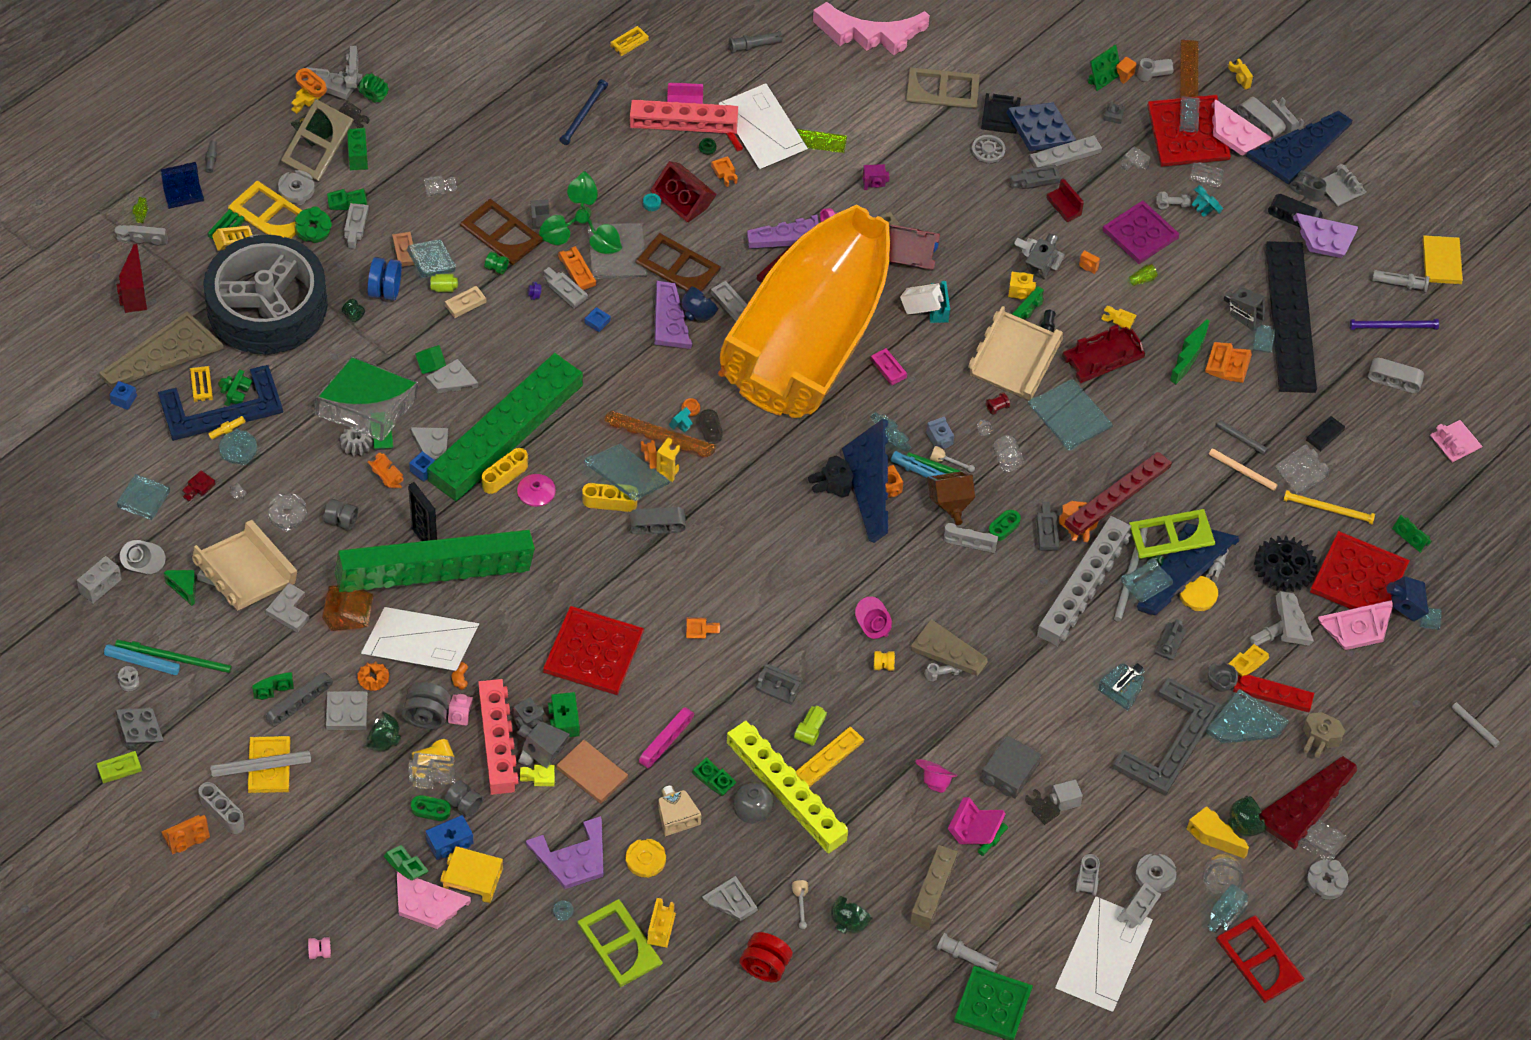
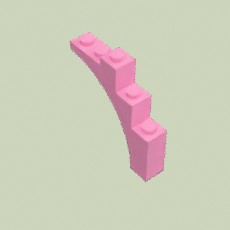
M826 2L814 9L813 22L839 46L854 39L867 51L881 43L891 54L895 55L905 50L907 40L912 39L914 35L928 28L930 15L924 11L914 17L900 21L873 22L849 16Z

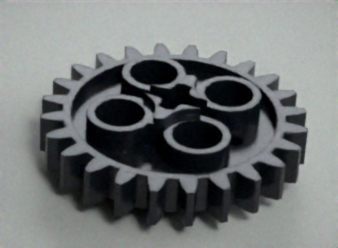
M1285 535L1284 540H1282L1280 536H1277L1276 541L1271 537L1269 543L1264 541L1263 546H1259L1254 561V565H1256L1255 571H1259L1258 578L1264 577L1263 583L1270 582L1269 588L1275 585L1276 591L1282 587L1284 592L1287 591V588L1294 592L1295 587L1301 590L1302 586L1307 587L1308 583L1312 582L1316 574V556H1312L1313 550L1307 551L1308 544L1302 546V540L1295 542V537L1288 540V537Z

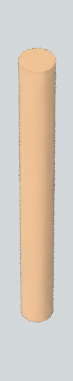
M1213 448L1209 452V455L1267 488L1273 491L1276 490L1278 484Z

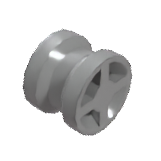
M125 666L120 669L118 673L120 687L125 691L135 690L139 686L138 671L131 666Z

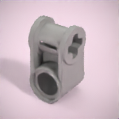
M1088 854L1082 858L1077 878L1076 893L1083 891L1096 896L1100 862L1095 855ZM1086 865H1091V866H1093L1094 868H1093V869H1089V868L1086 867Z

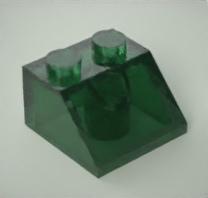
M317 109L306 130L325 140L333 135V128L327 116ZM307 114L291 122L296 131H298ZM305 139L312 147L316 145L315 143Z

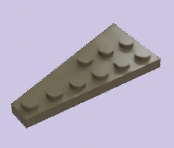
M185 312L99 372V375L111 388H114L118 381L128 383L224 349V347L190 313Z

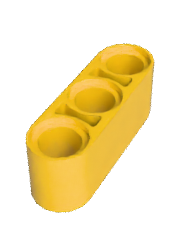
M516 448L486 469L482 474V488L484 492L494 494L525 472L528 468L527 451L523 448Z
M588 483L582 489V501L584 506L588 508L631 512L637 508L638 493L632 487Z

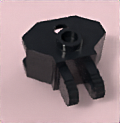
M837 455L829 457L826 467H823L821 472L811 474L808 477L809 483H817L812 486L814 493L827 491V493H833L841 498L849 496L853 485V473L848 462Z

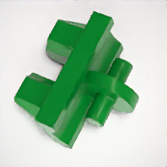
M239 369L233 382L231 376L219 380L220 392L225 394L228 391L224 405L230 406L231 403H243L246 394L239 392L238 389L240 388L248 392L252 384V380L244 376L245 371Z

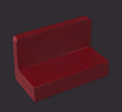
M1064 178L1061 179L1059 188L1048 193L1046 198L1064 220L1069 222L1082 215L1084 201Z

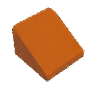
M1125 57L1116 66L1121 83L1123 84L1134 75L1137 65L1136 62L1128 57Z

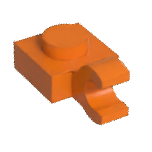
M651 440L647 444L641 441V451L644 452L645 462L649 463L650 469L657 468L655 441Z
M687 617L686 638H706V633H720V623H706V618Z

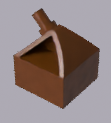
M966 471L928 476L930 499L954 519L956 525H961L963 523L961 518L962 511L975 498L973 475Z

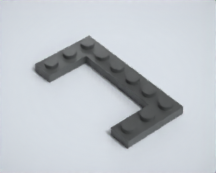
M1170 678L1166 680L1158 696L1192 714L1162 763L1157 768L1122 750L1113 765V769L1165 796L1221 705Z

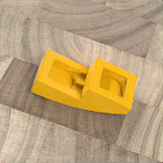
M1253 644L1244 654L1240 652L1228 664L1233 666L1240 676L1248 675L1269 659V653Z

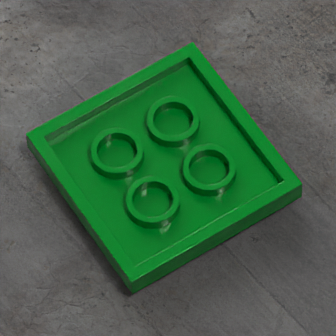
M973 966L954 1022L1006 1040H1015L1033 985Z

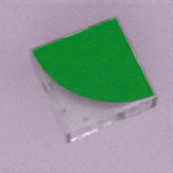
M351 356L316 396L314 414L383 441L395 426L396 421L416 401L418 382Z

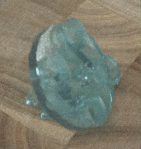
M238 428L236 431L225 435L219 445L222 459L241 465L248 464L255 456L258 448L253 435L247 431H240Z

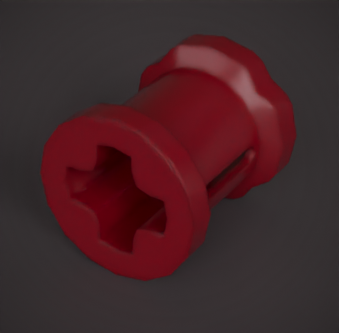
M1002 392L996 398L987 399L986 407L994 415L998 410L1009 408L1010 401L1007 395Z

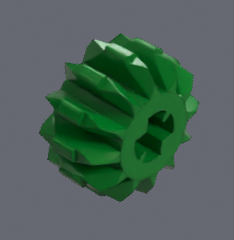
M372 73L363 76L358 85L359 93L363 94V97H366L368 101L372 100L374 103L384 100L389 91L388 84L384 82V79Z

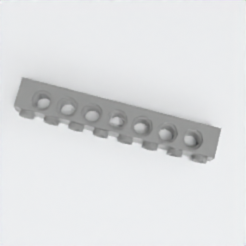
M1110 516L1040 623L1038 637L1057 647L1061 641L1066 640L1069 628L1074 627L1078 621V614L1085 611L1087 600L1094 597L1096 586L1103 583L1105 572H1110L1112 569L1114 558H1119L1123 550L1122 546L1124 544L1127 545L1132 536L1130 534L1131 525Z

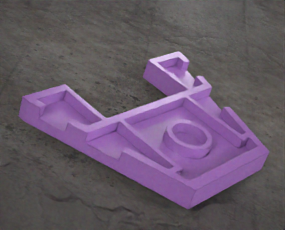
M601 816L583 822L589 840L554 852L549 851L543 835L526 840L527 848L535 853L536 858L543 862L564 889L603 877Z

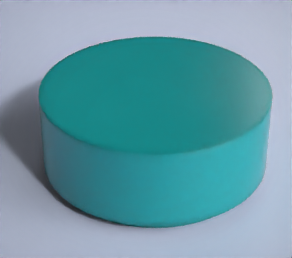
M650 193L644 196V209L656 211L660 208L661 199L657 194Z

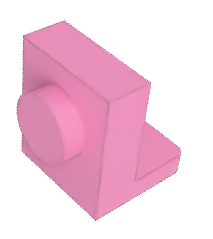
M464 694L452 696L449 705L448 723L468 725L473 697H468Z

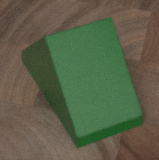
M166 570L164 572L165 583L193 606L195 604L196 592L195 570Z

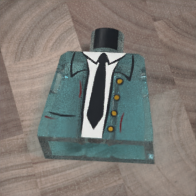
M1135 663L1132 668L1126 664H1120L1100 680L1098 691L1129 711L1143 688L1145 678L1141 674L1144 672V668L1138 663Z
M1232 883L1212 908V920L1207 924V927L1214 933H1217L1221 927L1228 930L1246 911L1249 895Z

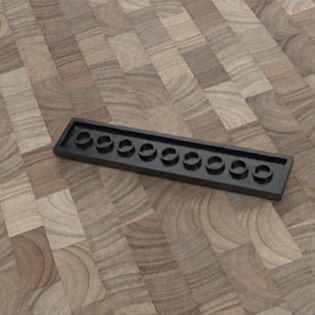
M1267 241L1266 257L1279 392L1316 393L1317 383L1303 242Z

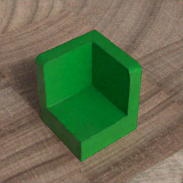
M440 345L415 353L422 374L446 366Z

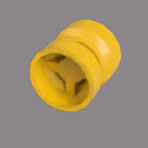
M874 651V670L887 669L888 671H894V651H888L887 653Z

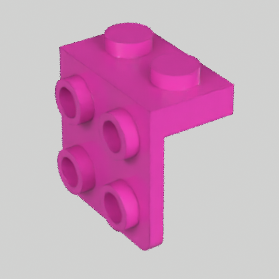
M963 797L948 830L959 844H990L994 840L1006 813L1004 810H979L970 797Z

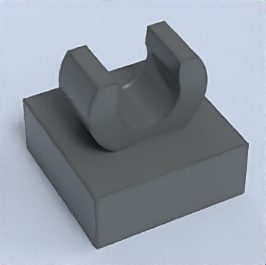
M1113 102L1108 103L1104 120L1121 124L1125 106L1122 104L1116 105Z

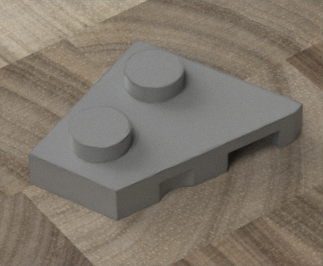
M458 359L427 376V382L437 393H444L450 390L459 391L461 387L472 386L473 389L478 387L476 379Z
M736 876L702 896L705 903L739 921L758 911Z

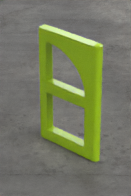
M1204 509L1129 522L1139 559L1215 545ZM1198 518L1199 524L1195 533L1186 540L1179 541L1173 523ZM1164 524L1170 543L1145 548L1139 529Z
M620 899L578 921L579 927L620 987L663 964L651 944H647L646 937ZM616 912L628 933L601 946L589 926ZM635 941L638 947L637 959L634 965L621 975L608 955Z

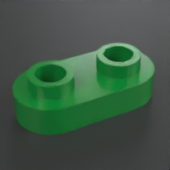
M1006 510L990 524L988 533L998 536V541L1004 540L1019 527L1021 521L1020 514L1015 510Z
M419 795L411 801V811L415 816L444 821L451 815L450 804L445 800Z

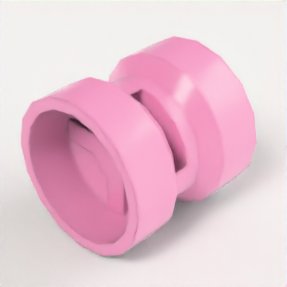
M324 937L321 940L315 938L308 939L309 959H316L320 956L331 958L330 937Z

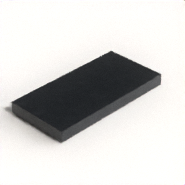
M413 482L408 486L411 529L420 541L437 540L435 507L417 484Z

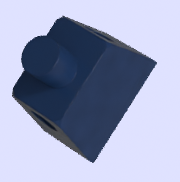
M1405 576L1387 585L1386 590L1391 594L1393 607L1406 617L1416 621L1429 614L1425 582Z

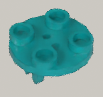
M1198 185L1193 189L1198 196L1192 203V206L1196 207L1199 205L1196 211L1199 213L1204 210L1201 214L1203 217L1213 210L1218 214L1222 212L1224 208L1213 196L1210 197L1202 186Z

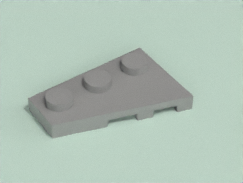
M306 67L325 81L326 93L347 100L355 87L346 88V72L340 71L337 74L330 73L326 69ZM358 73V83H357V85L359 84L360 80L362 79V74H359V73Z
M1280 591L1276 595L1278 613L1282 618V621L1279 622L1280 628L1283 629L1284 633L1281 636L1282 641L1302 645L1312 644L1314 640L1311 630L1305 621L1297 597L1294 593Z

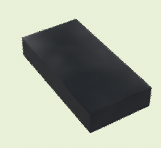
M1330 416L1307 436L1306 441L1321 452L1345 430V426Z

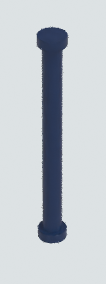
M600 79L598 81V86L566 133L560 137L559 140L562 144L568 145L570 143V138L597 98L608 87V83L605 80Z

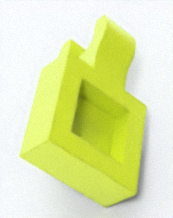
M534 765V770L528 767H521L520 781H534V786H554V765H549L548 768L542 765Z

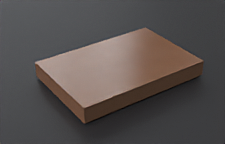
M585 740L578 744L557 764V769L600 804L628 779L627 773Z

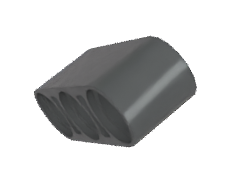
M680 507L635 509L629 514L630 530L633 534L679 533L686 529L685 511Z

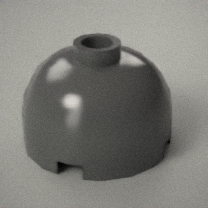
M749 782L742 785L737 790L733 800V807L737 817L751 824L760 820L765 821L771 815L774 805L773 796L769 788L757 782Z

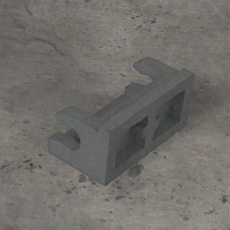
M766 663L758 678L759 683L756 690L792 705L801 689L802 678Z

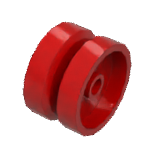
M755 932L751 935L739 963L747 973L757 979L770 983L778 982L781 980L785 972V966L789 964L793 952L780 938L769 933Z

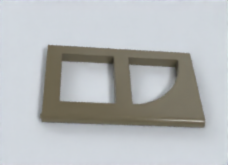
M910 67L906 102L977 109L980 74ZM917 76L940 78L939 96L925 91L918 83ZM947 80L972 81L970 99L946 97Z
M315 99L281 162L296 170L307 172L314 180L319 182L354 119ZM317 109L323 112L331 122L333 128L331 143L306 130ZM301 137L326 149L315 170L290 158Z

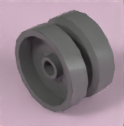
M414 683L408 688L402 716L408 723L419 728H440L445 724L451 695L447 690L433 683Z

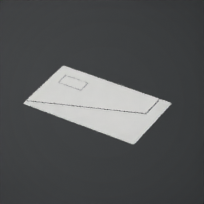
M767 84L719 103V105L738 106L737 134L759 169L808 149Z
M384 607L361 654L456 671L479 623Z
M1095 897L1055 988L1113 1012L1152 923V919L1146 917L1141 925L1129 928L1130 921L1120 922L1117 920L1124 909L1123 907Z

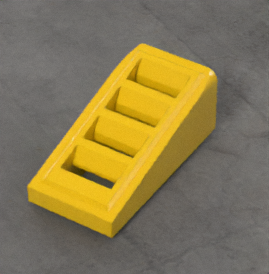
M249 225L217 229L212 236L217 250H224L226 246L243 239L241 232L244 233L245 238L253 235Z

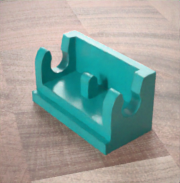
M941 281L940 290L943 295V302H940L941 308L929 311L930 323L949 322L950 305L946 281Z

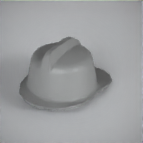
M131 540L120 551L121 564L132 571L153 574L162 569L165 564L166 556L160 546L153 543Z

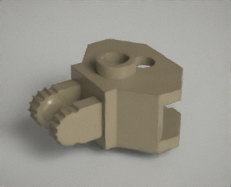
M1322 712L1309 714L1303 728L1308 738L1304 752L1308 753L1313 745L1317 747L1315 757L1320 758L1322 752L1326 751L1327 748L1339 747L1345 734V729L1341 722Z

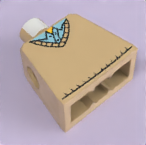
M666 786L662 789L664 797L658 799V810L665 836L701 825V813L686 791L682 790L675 793L673 786Z

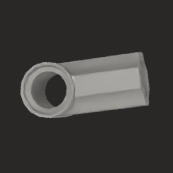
M1143 58L1139 64L1137 77L1141 81H1149L1153 76L1172 74L1173 62L1171 59L1153 61L1150 58Z

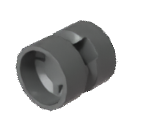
M331 499L325 509L324 522L334 526L339 524L340 528L352 530L358 517V507L348 503L344 506L343 502Z
M462 780L455 782L445 796V801L453 807H458V811L466 817L473 816L484 800L482 795L475 790H471V787Z

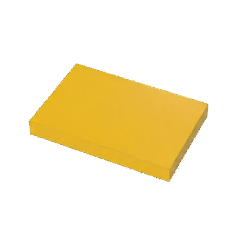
M1423 236L1425 278L1429 276V282L1462 284L1460 238Z
M290 736L250 737L249 759L290 753ZM290 765L249 771L248 793L289 792Z

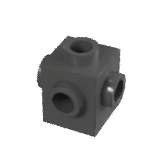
M531 697L513 706L515 723L519 728L525 724L534 729L539 722H543L544 711L540 705L534 703Z

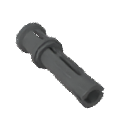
M778 31L752 37L743 35V37L736 39L731 37L729 38V48L731 53H735L743 49L748 51L751 47L782 42L783 38L780 37L782 33Z

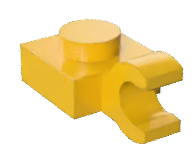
M1237 59L1236 65L1229 61L1228 69L1237 73V82L1242 85L1244 90L1251 88L1253 75L1247 66L1242 64L1240 59Z
M301 88L296 92V99L291 102L294 105L291 110L297 114L304 105L310 107L315 99L318 100L321 97H314Z
M1106 306L1104 311L1110 315L1103 314L1101 319L1107 322L1114 320L1113 323L1118 324L1120 327L1130 329L1137 315L1123 309L1115 310L1111 306Z

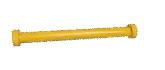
M1286 490L1283 500L1369 522L1371 525L1375 517L1374 513L1370 515L1292 494L1289 490Z

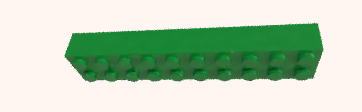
M552 354L427 468L428 482L455 502L458 501L482 479V474L486 469L510 453L583 386V372L558 354Z
M530 530L338 550L335 577L339 592H352L354 590H371L381 587L390 588L398 585L408 586L416 583L468 579L470 577H486L497 574L505 575L514 572L523 573L530 570L535 547Z

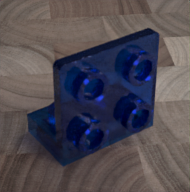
M196 162L160 170L168 209L204 201Z

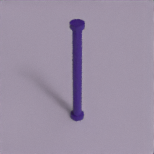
M1351 319L1350 330H1355V328H1433L1438 330L1439 319L1427 321H1355V319Z

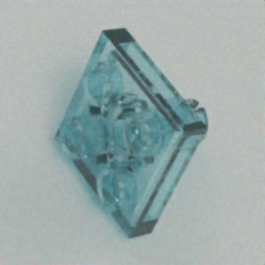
M877 412L870 416L875 424L881 419L888 421V427L885 428V436H888V442L890 441L891 444L905 452L911 448L908 443L909 438L903 432L900 433L897 428L899 426L893 419H889L885 414L880 415Z

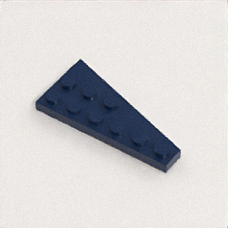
M881 419L842 448L845 460L848 462L853 473L852 484L868 539L873 543L888 534V511H886L885 501L888 500V493L885 492V484L888 483V455L885 454V444L888 443V436H885V428L888 427V421L885 419Z
M1186 523L1178 536V540L1183 541L1191 537L1197 530L1198 525ZM1211 529L1215 545L1168 553L1163 561V565L1160 566L1137 605L1138 611L1157 615L1171 602L1172 597L1178 592H1183L1189 582H1194L1214 564V560L1220 555L1223 556L1227 553V549L1231 545H1236L1239 542V536Z

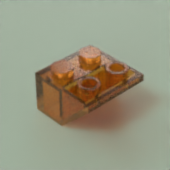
M338 585L329 586L322 618L331 631L368 627L374 596L372 593L364 590L339 592Z

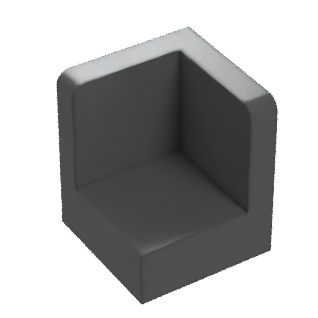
M549 199L530 201L533 229H540L543 222L550 217Z

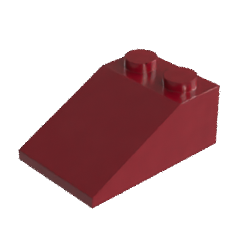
M133 244L119 275L120 283L116 284L120 306H124L125 313L147 310L138 245Z

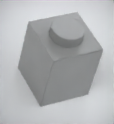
M1076 779L1053 785L1050 800L1052 805L1056 806L1058 812L1081 806L1083 795Z

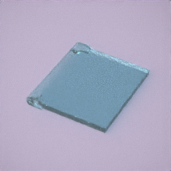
M1073 379L1028 402L1031 408L1068 450L1076 448L1079 444L1113 427L1109 419Z
M621 444L594 456L591 455L584 460L585 465L593 469L633 501H637L641 497L670 483V480L655 469H650L647 463Z

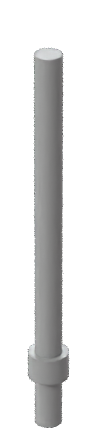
M1149 527L1140 529L1144 546L1146 545V535ZM1136 546L1114 616V620L1118 622L1122 620L1139 562Z

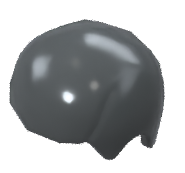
M1214 662L1208 668V681L1216 690H1229L1237 684L1238 672L1226 662L1222 664Z

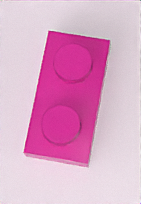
M887 348L871 356V362L891 386L907 378L906 371Z

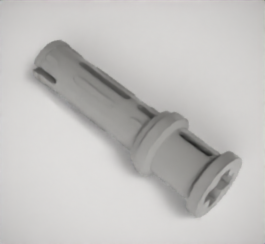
M1374 270L1373 281L1406 286L1409 290L1414 288L1427 292L1429 276L1425 278L1415 276L1412 273L1402 275Z
M947 933L943 934L937 950L940 951L942 949L952 954L953 958L960 957L983 969L995 972L999 965L998 961L964 946L965 943L960 940L958 942L948 937Z

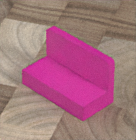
M668 83L667 102L703 104V84Z

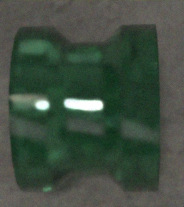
M352 298L343 305L342 312L348 315L352 322H357L365 314V308L362 305H358V302Z

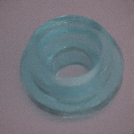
M564 900L557 902L553 907L554 916L561 921L571 918L574 912L573 905ZM561 908H566L567 910H566V911H561L560 909H561Z

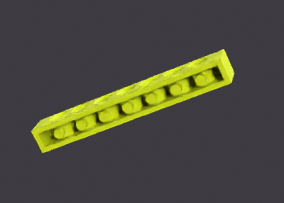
M744 721L727 733V744L828 854L847 841L848 829L846 825L836 819L834 812L824 806L817 794L812 793L808 784L801 780L795 770L784 762L783 757L771 748L768 740L763 739L759 735L755 726ZM824 826H829L830 829H825V828H823V827H824Z

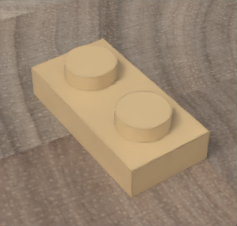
M475 286L445 301V306L452 316L456 318L486 303V297Z

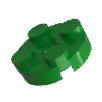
M314 206L304 209L295 218V232L303 241L307 242L309 240L313 241V243H319L324 241L330 234L332 226L330 217L319 207ZM310 223H315L317 228L309 227Z

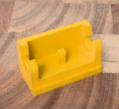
M667 438L657 451L656 474L673 482L675 475L679 471V465L675 466V458L680 451V445H677L674 450H670L673 440Z
M656 898L648 929L647 944L668 947L676 916L673 902H670L669 907L663 906V900Z

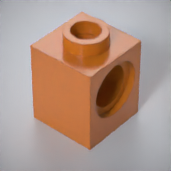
M894 465L888 467V483L885 484V492L888 493V498L898 496L903 490V480Z

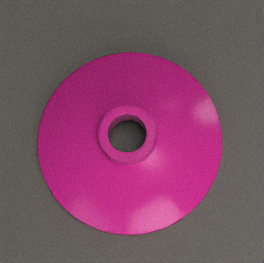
M531 474L519 482L517 487L518 497L529 506H544L554 498L555 485L545 475Z

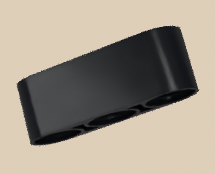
M1283 194L1275 195L1268 208L1271 216L1299 228L1301 227L1298 221L1293 219L1296 213L1321 219L1323 217L1319 209Z

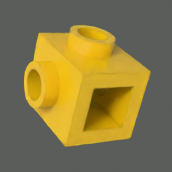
M1011 272L1008 297L1026 299L1036 288V282H1033V274Z

